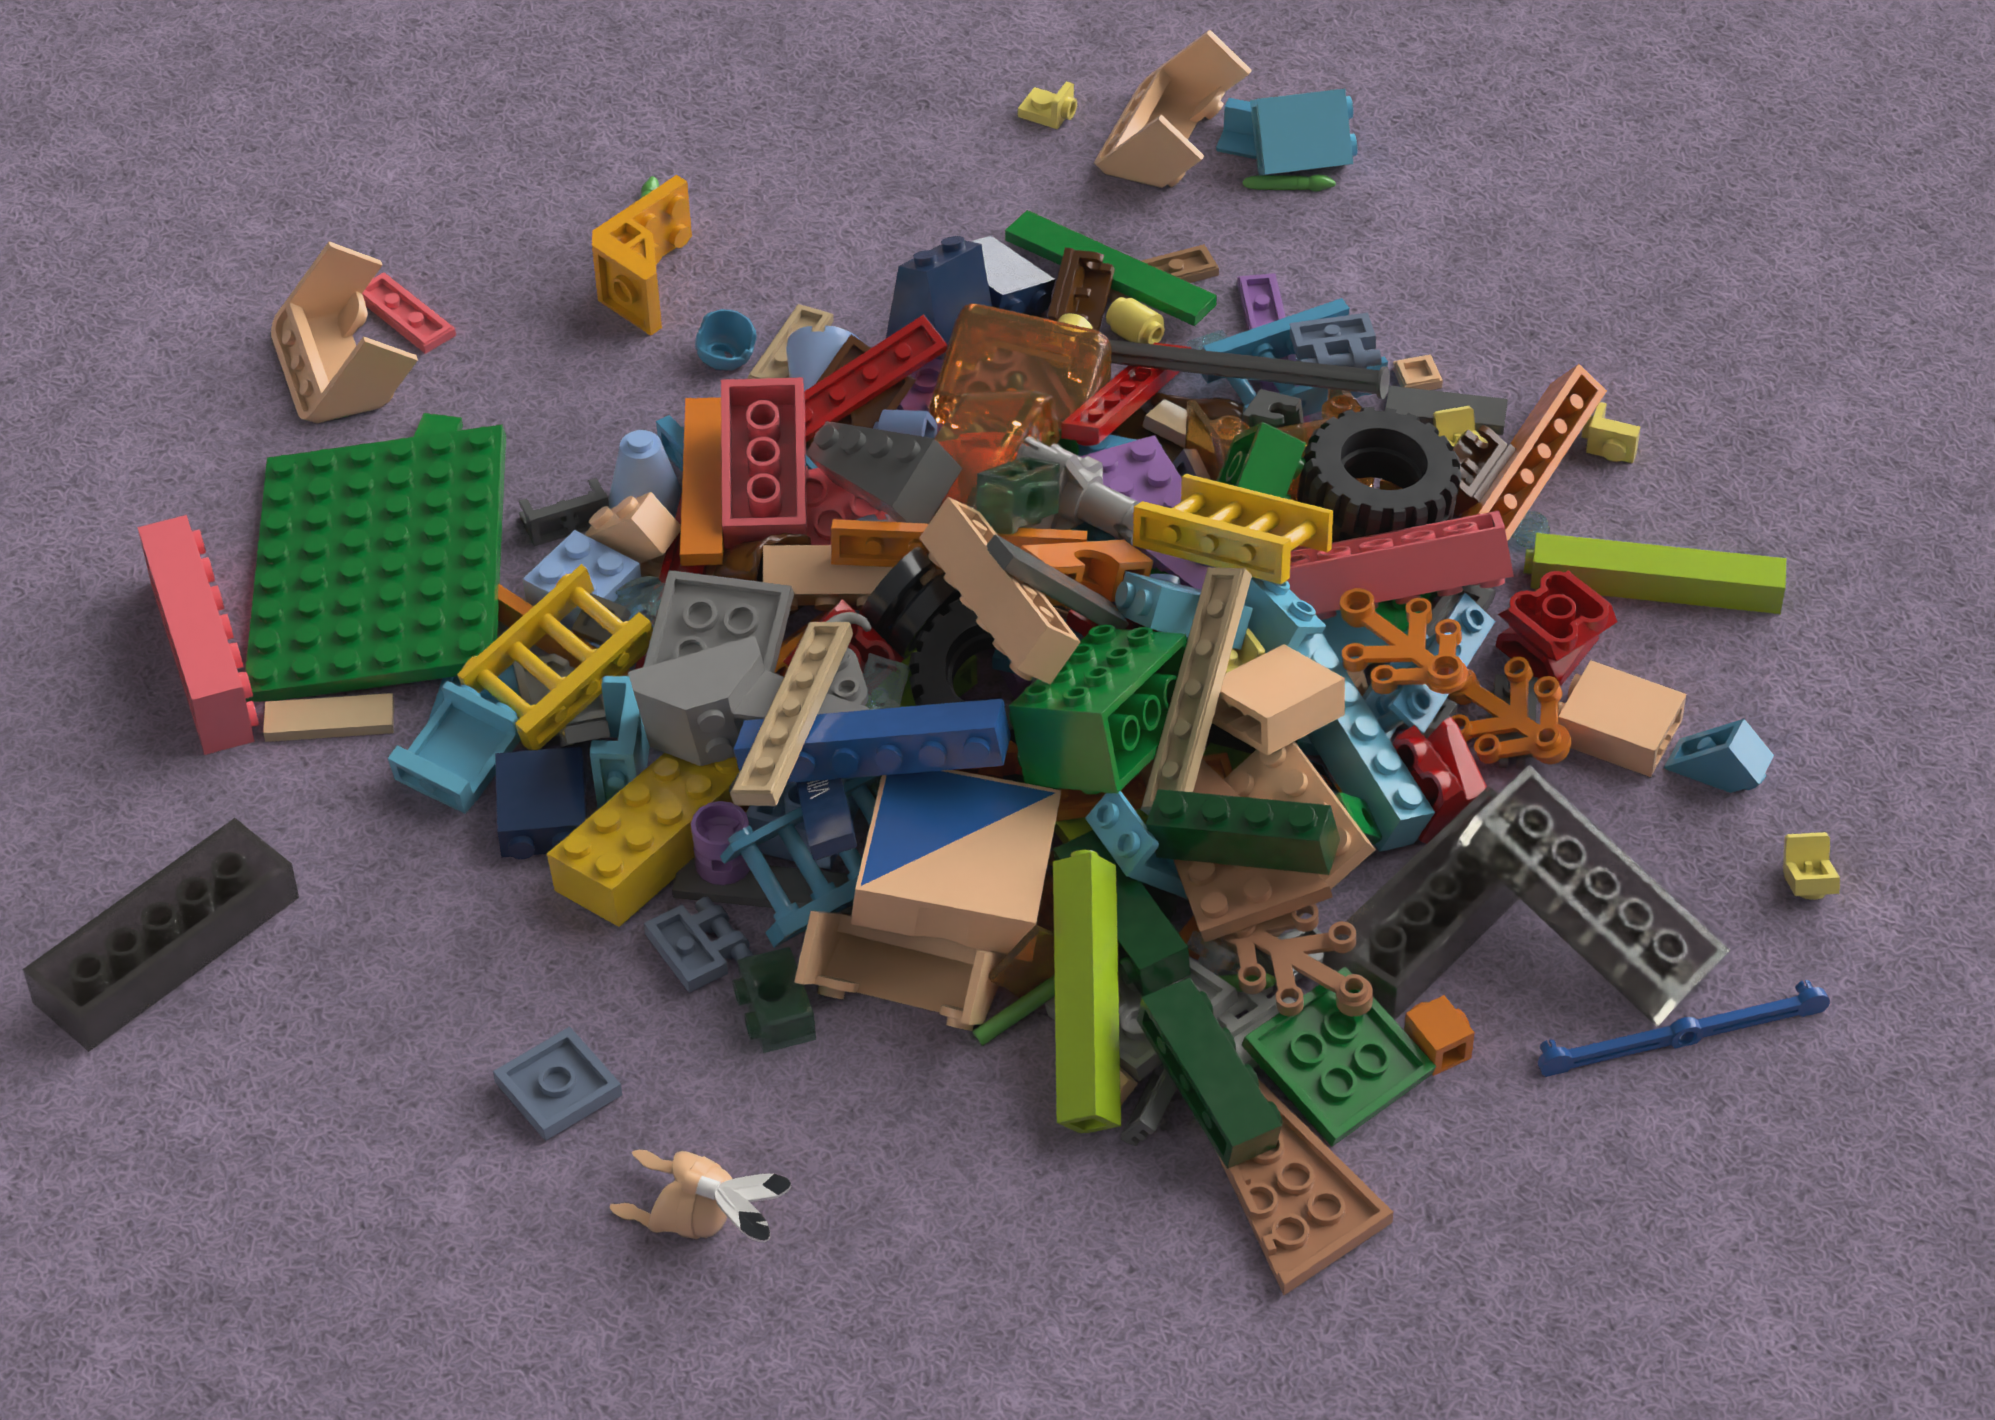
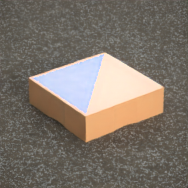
M956 770L882 775L855 888L851 925L909 936L943 938L967 947L1030 958L1062 790Z

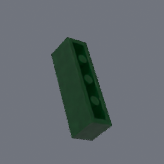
M1158 789L1146 822L1147 830L1152 833L1159 843L1155 851L1156 857L1164 859L1329 875L1340 842L1331 805Z
M1094 830L1053 848L1055 861L1071 857V853L1078 850H1091L1097 852L1098 856L1116 865L1118 971L1127 985L1133 983L1142 997L1191 975L1189 951L1186 943L1143 884L1124 874Z
M1189 977L1142 997L1137 1022L1228 1169L1276 1148L1283 1124L1282 1117L1277 1106L1272 1101L1267 1102L1259 1089V1081L1254 1069L1249 1064L1244 1065L1239 1057L1231 1032L1226 1027L1221 1028L1216 1020L1208 995L1204 991H1198Z

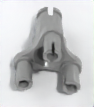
M1030 436L1024 440L1029 447L1022 443L1018 450L1017 459L1019 462L1026 463L1047 474L1048 479L1051 480L1050 498L1046 511H1043L1015 497L1011 500L1005 511V521L1021 528L1073 530L1078 525L1087 522L1121 540L1125 538L1128 543L1133 545L1134 506L1140 502L1103 485V465L1101 462L1089 456L1082 458L1061 448L1057 444L1049 447Z

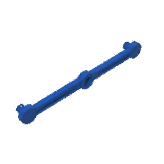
M1805 980V984L1803 981H1800L1795 986L1799 994L1795 997L1701 1019L1684 1017L1676 1020L1670 1026L1572 1049L1557 1047L1556 1042L1549 1039L1551 1046H1549L1547 1040L1540 1044V1050L1543 1054L1539 1057L1537 1063L1542 1075L1548 1077L1568 1072L1572 1068L1670 1045L1676 1049L1697 1044L1702 1038L1798 1015L1804 1017L1821 1013L1828 1008L1830 999L1823 988L1812 987L1809 980Z

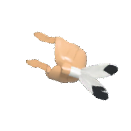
M647 1150L632 1151L633 1156L644 1167L673 1174L675 1181L668 1184L662 1190L655 1201L651 1214L630 1203L610 1204V1210L622 1219L640 1222L654 1233L675 1232L681 1237L693 1239L700 1237L708 1238L715 1235L722 1229L727 1218H729L749 1239L766 1242L770 1239L768 1223L750 1202L779 1198L789 1191L791 1182L788 1178L777 1174H758L732 1179L729 1173L714 1161L705 1156L701 1157L686 1151L676 1152L673 1161L660 1159Z

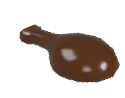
M1156 393L1150 398V403L1153 407L1157 406L1163 399H1166L1202 418L1214 420V424L1226 430L1230 423L1242 425L1244 404L1229 398L1197 399Z

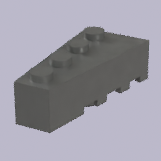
M828 421L816 433L813 443L806 452V455L833 483L857 498L864 499L875 509L887 513L893 520L903 523L928 524L963 469L934 438Z

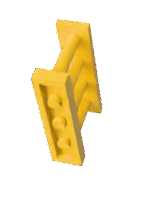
M1185 474L1182 476L1181 502L1176 506L1168 508L1144 501L1134 506L1133 546L1216 568H1245L1254 578L1283 584L1290 579V557L1293 549L1300 545L1323 552L1331 550L1333 510Z
M582 564L572 573L564 575L557 582L553 590L482 653L470 658L463 666V669L457 674L461 685L470 686L478 693L485 689L499 702L508 705L516 712L519 720L515 723L522 744L528 750H540L602 694L601 684L604 676H622L647 653L653 632L651 621L640 612L629 621H621L590 595L594 588L588 570ZM577 606L612 634L598 649L592 650L560 623ZM546 633L581 662L567 677L559 676L529 650ZM513 662H518L551 690L536 705H529L498 678Z

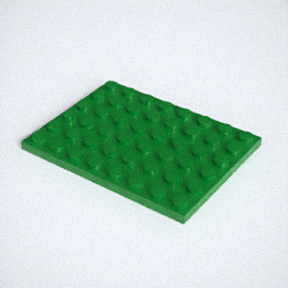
M503 424L267 457L245 671L249 678L253 697L246 698L247 702L279 701L458 676L457 674L463 669V666L470 658L478 656L497 639L498 584H500L506 433Z

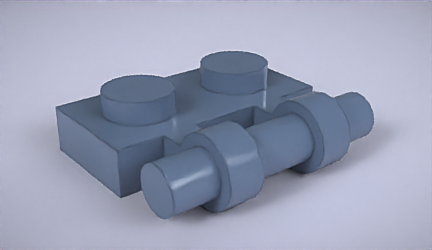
M1368 313L1290 323V338L1297 359H1302L1300 360L1302 362L1364 369L1382 364L1380 350H1369L1376 349V335Z
M703 897L696 902L695 908L698 913L692 916L682 904L644 923L645 935L689 993L727 975L726 958L730 960L734 958L741 968L749 967L755 960V956L749 949L750 943L742 932L733 929L729 924L730 917L722 906L715 905L709 897ZM714 932L718 939L711 942L705 933Z

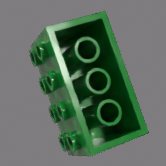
M1107 624L1099 625L1090 629L1089 633L1080 640L1079 645L1051 684L1038 679L1028 686L1009 705V720L1014 729L1018 748L1017 758L1022 768L1025 784L1057 790L1062 788L1082 790L1085 794L1100 792L1117 794L1156 756L1187 644L1186 634L1155 632L1148 627L1127 630L1115 629L1114 626Z

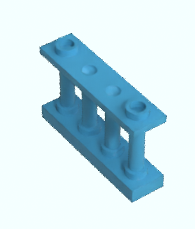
M1343 298L1204 345L1202 350L1279 359L1296 354L1290 338V323L1349 315L1350 308ZM1383 356L1381 357V365L1370 366L1367 369L1380 370L1381 367H1388V360ZM1201 374L1207 384L1226 378L1244 403L1243 413L1257 395L1247 379ZM1273 382L1280 392L1279 394L1301 399L1303 417L1364 395H1372L1369 393L1309 386L1295 387L1292 384ZM1242 417L1241 432L1245 431V429H1244V423H1243V417Z
M1464 593L1459 597L1446 619L1456 620L1461 625L1462 641L1456 646V656L1467 667L1496 621L1470 596ZM1407 629V630L1405 631V634H1406L1407 636H1408L1409 629ZM1426 634L1425 649L1434 656L1439 653L1436 635L1433 634L1429 637ZM1389 662L1383 664L1390 665L1394 669L1420 668L1413 662ZM1370 684L1362 697L1390 739L1396 728L1403 723L1409 728L1415 725L1421 734H1424L1449 694L1436 693L1430 690L1426 684L1398 685L1397 689L1392 693L1379 694L1372 689V684Z
M879 776L843 778L847 798L853 796L868 823L871 824L876 800L868 787ZM801 806L753 831L751 826H747L734 833L727 839L730 845L720 856L725 864L742 855L776 913L773 917L776 922L765 932L774 948L805 932L811 911L841 912L852 906L862 857L856 848L839 853L850 872L847 875L850 881L837 888L833 882L828 883L795 828L796 825L804 822ZM778 835L813 891L810 895L813 901L799 908L796 902H790L758 848L759 845Z

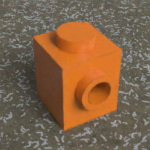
M1445 995L1430 1002H1421L1406 1012L1404 1031L1436 1065L1433 1076L1472 1058L1475 1032L1471 1029L1465 1013L1461 1009H1455Z

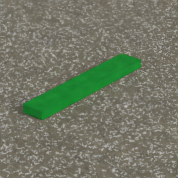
M1026 210L1005 230V241L1058 265H1061L1065 247L1073 248V250L1092 251L1103 254L1102 263L1112 264L1115 269L1111 289L1192 326H1196L1217 305L1216 294L1031 211Z

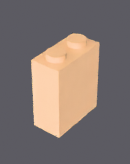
M1283 644L1225 674L1212 723L1268 756L1345 715V678Z
M1590 660L1583 674H1575L1568 690L1567 702L1558 703V724L1568 730L1571 736L1570 748L1651 777L1682 721L1686 694Z

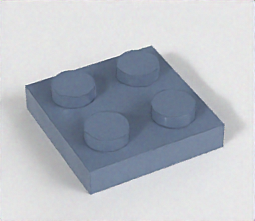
M570 1026L493 1071L494 1081L545 1141L622 1096L621 1083Z

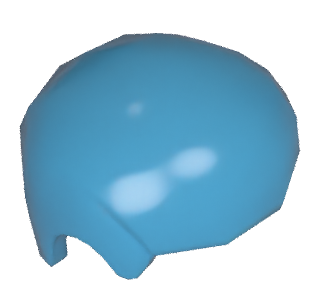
M720 309L709 312L703 317L695 338L697 355L703 363L715 370L733 371L746 364L752 356L757 337L756 329L751 320L738 311ZM724 351L729 352L732 358H726Z

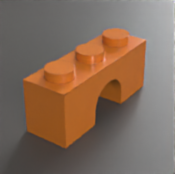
M1125 540L1021 546L1022 550L1102 595L1111 602H1115L1117 588L1123 582L1126 571L1150 577L1153 565L1151 558ZM1044 594L1045 597L1052 604V606L1063 605L1062 603L1056 601L1050 596Z

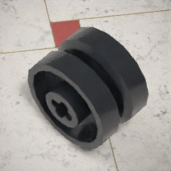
M920 546L905 555L889 571L868 597L859 613L867 618L871 627L876 632L891 626L887 641L904 657L917 649L915 641L920 631H930L928 620L937 612H940L943 616L949 613L947 604L960 599L962 596L956 588L945 581V572L936 575L932 579L936 571V564L928 558L929 554Z

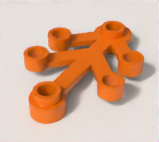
M1354 588L1342 594L1339 601L1342 619L1351 627H1366L1389 644L1388 646H1364L1360 643L1346 645L1342 649L1341 655L1343 667L1347 671L1360 672L1368 666V663L1413 662L1420 667L1394 669L1390 665L1375 667L1371 672L1372 689L1376 693H1392L1397 689L1398 685L1426 684L1430 690L1436 693L1449 694L1459 691L1466 685L1468 681L1467 667L1456 656V646L1462 641L1461 625L1458 621L1444 619L1436 624L1435 635L1436 642L1439 645V653L1434 656L1425 649L1427 624L1432 620V606L1429 600L1419 597L1407 602L1406 617L1409 623L1407 636L1375 612L1374 597L1368 590Z
M1514 657L1507 661L1504 666V672L1510 683V705L1480 686L1476 674L1468 668V681L1466 685L1457 692L1449 693L1448 697L1453 702L1460 705L1473 702L1494 716V718L1470 721L1467 716L1462 714L1452 716L1458 727H1464L1461 733L1466 742L1472 738H1478L1474 744V749L1482 763L1491 764L1501 758L1531 754L1536 760L1551 765L1559 763L1567 757L1571 746V736L1564 726L1558 724V701L1562 697L1561 687L1557 679L1551 676H1545L1536 681L1533 689L1538 702L1541 704L1540 725L1530 719L1528 682L1531 680L1533 672L1525 658ZM1519 669H1524L1522 672L1518 674H1513L1515 671ZM1553 689L1551 692L1543 694L1545 690ZM1518 732L1524 738L1499 742L1495 735ZM1494 746L1490 751L1483 752L1487 747Z

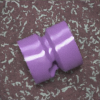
M718 801L708 803L698 809L693 815L691 822L697 873L703 880L712 884L726 885L735 883L743 879L750 871L742 855L725 864L720 858L721 854L730 845L727 839L739 830L749 826L745 811L740 806L734 805L731 802Z

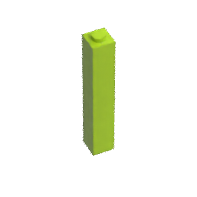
M1536 533L1534 549H1526L1523 573L1532 574L1530 588L1533 589L1539 588L1541 578L1546 573L1551 571H1570L1601 596L1781 614L1786 588L1787 558Z
M1078 850L1071 853V857L1053 861L1057 1123L1078 1133H1091L1121 1126L1116 865L1098 856V853L1095 851Z

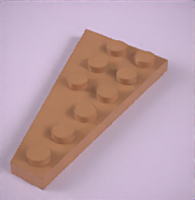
M1155 757L1140 771L1146 789ZM1202 759L1193 792L1240 797ZM1173 859L1204 943L1333 897L1330 886L1318 874Z
M1258 1079L1259 1089L1267 1102L1272 1101L1277 1106L1282 1117L1283 1124L1276 1148L1228 1169L1220 1157L1219 1159L1283 1295H1286L1393 1222L1394 1212Z

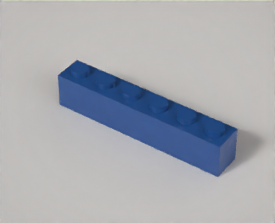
M1003 699L817 714L787 783L1003 766L1011 738ZM764 719L744 720L734 747L739 772Z

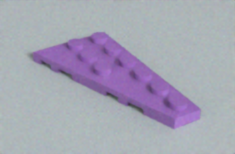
M1155 435L1080 456L1082 458L1089 456L1101 462L1103 465V485L1138 502L1144 501L1172 508L1181 502L1182 478ZM1041 471V480L1051 487V480L1048 479L1046 473ZM1134 546L1153 560L1152 568L1155 569L1156 567L1161 572L1165 571L1170 575L1179 577L1181 585L1202 590L1207 568H1216Z

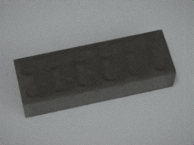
M1530 765L1473 818L1458 839V842L1657 1027L1730 952L1728 947Z
M1487 786L1345 921L1352 924L1356 930L1355 947L1347 953H1338L1336 951L1324 952L1323 964L1336 972L1346 966L1352 974L1360 975L1368 980L1372 986L1373 997L1396 1020L1555 864L1559 829ZM1340 934L1335 938L1338 940H1346L1349 938V936L1345 934Z
M236 818L232 819L23 968L32 1003L88 1052L297 900L299 894L292 863Z

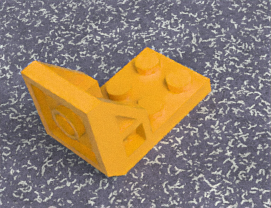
M675 175L592 230V253L598 301L650 336L662 329L656 265L664 255L676 247L681 248L685 246L692 237L688 183L685 179Z

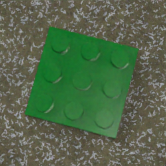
M1346 966L1338 971V973L1345 977L1352 974ZM1319 984L1303 995L1304 1007L1299 1014L1285 1016L1279 1012L1246 1035L1241 1046L1329 1145L1333 1147L1431 1076L1436 1065L1374 997L1372 1007L1367 1013L1361 1016H1348L1338 1009L1336 993ZM1349 990L1348 992L1355 994L1360 992V990Z

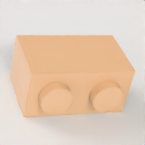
M649 492L637 498L629 496L611 509L605 506L598 510L590 518L589 523L592 526L585 535L641 564L663 555L681 531V525L655 495Z

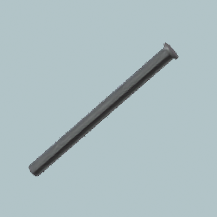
M1091 337L1084 338L1080 344V357L1085 361L1377 394L1378 399H1385L1390 381L1388 367L1372 370Z

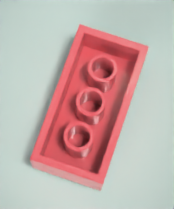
M803 377L721 380L722 529L725 549L732 548L743 542L764 540L770 535H780L783 533L807 535Z

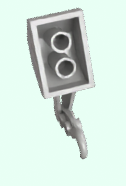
M853 612L837 614L827 621L850 622V624L861 626L866 632L871 630V625L867 618ZM755 636L628 672L650 747L699 766L735 757L734 747L744 720L765 719L784 678L765 670ZM848 647L818 714L869 710L865 706L869 698L867 686L857 656Z

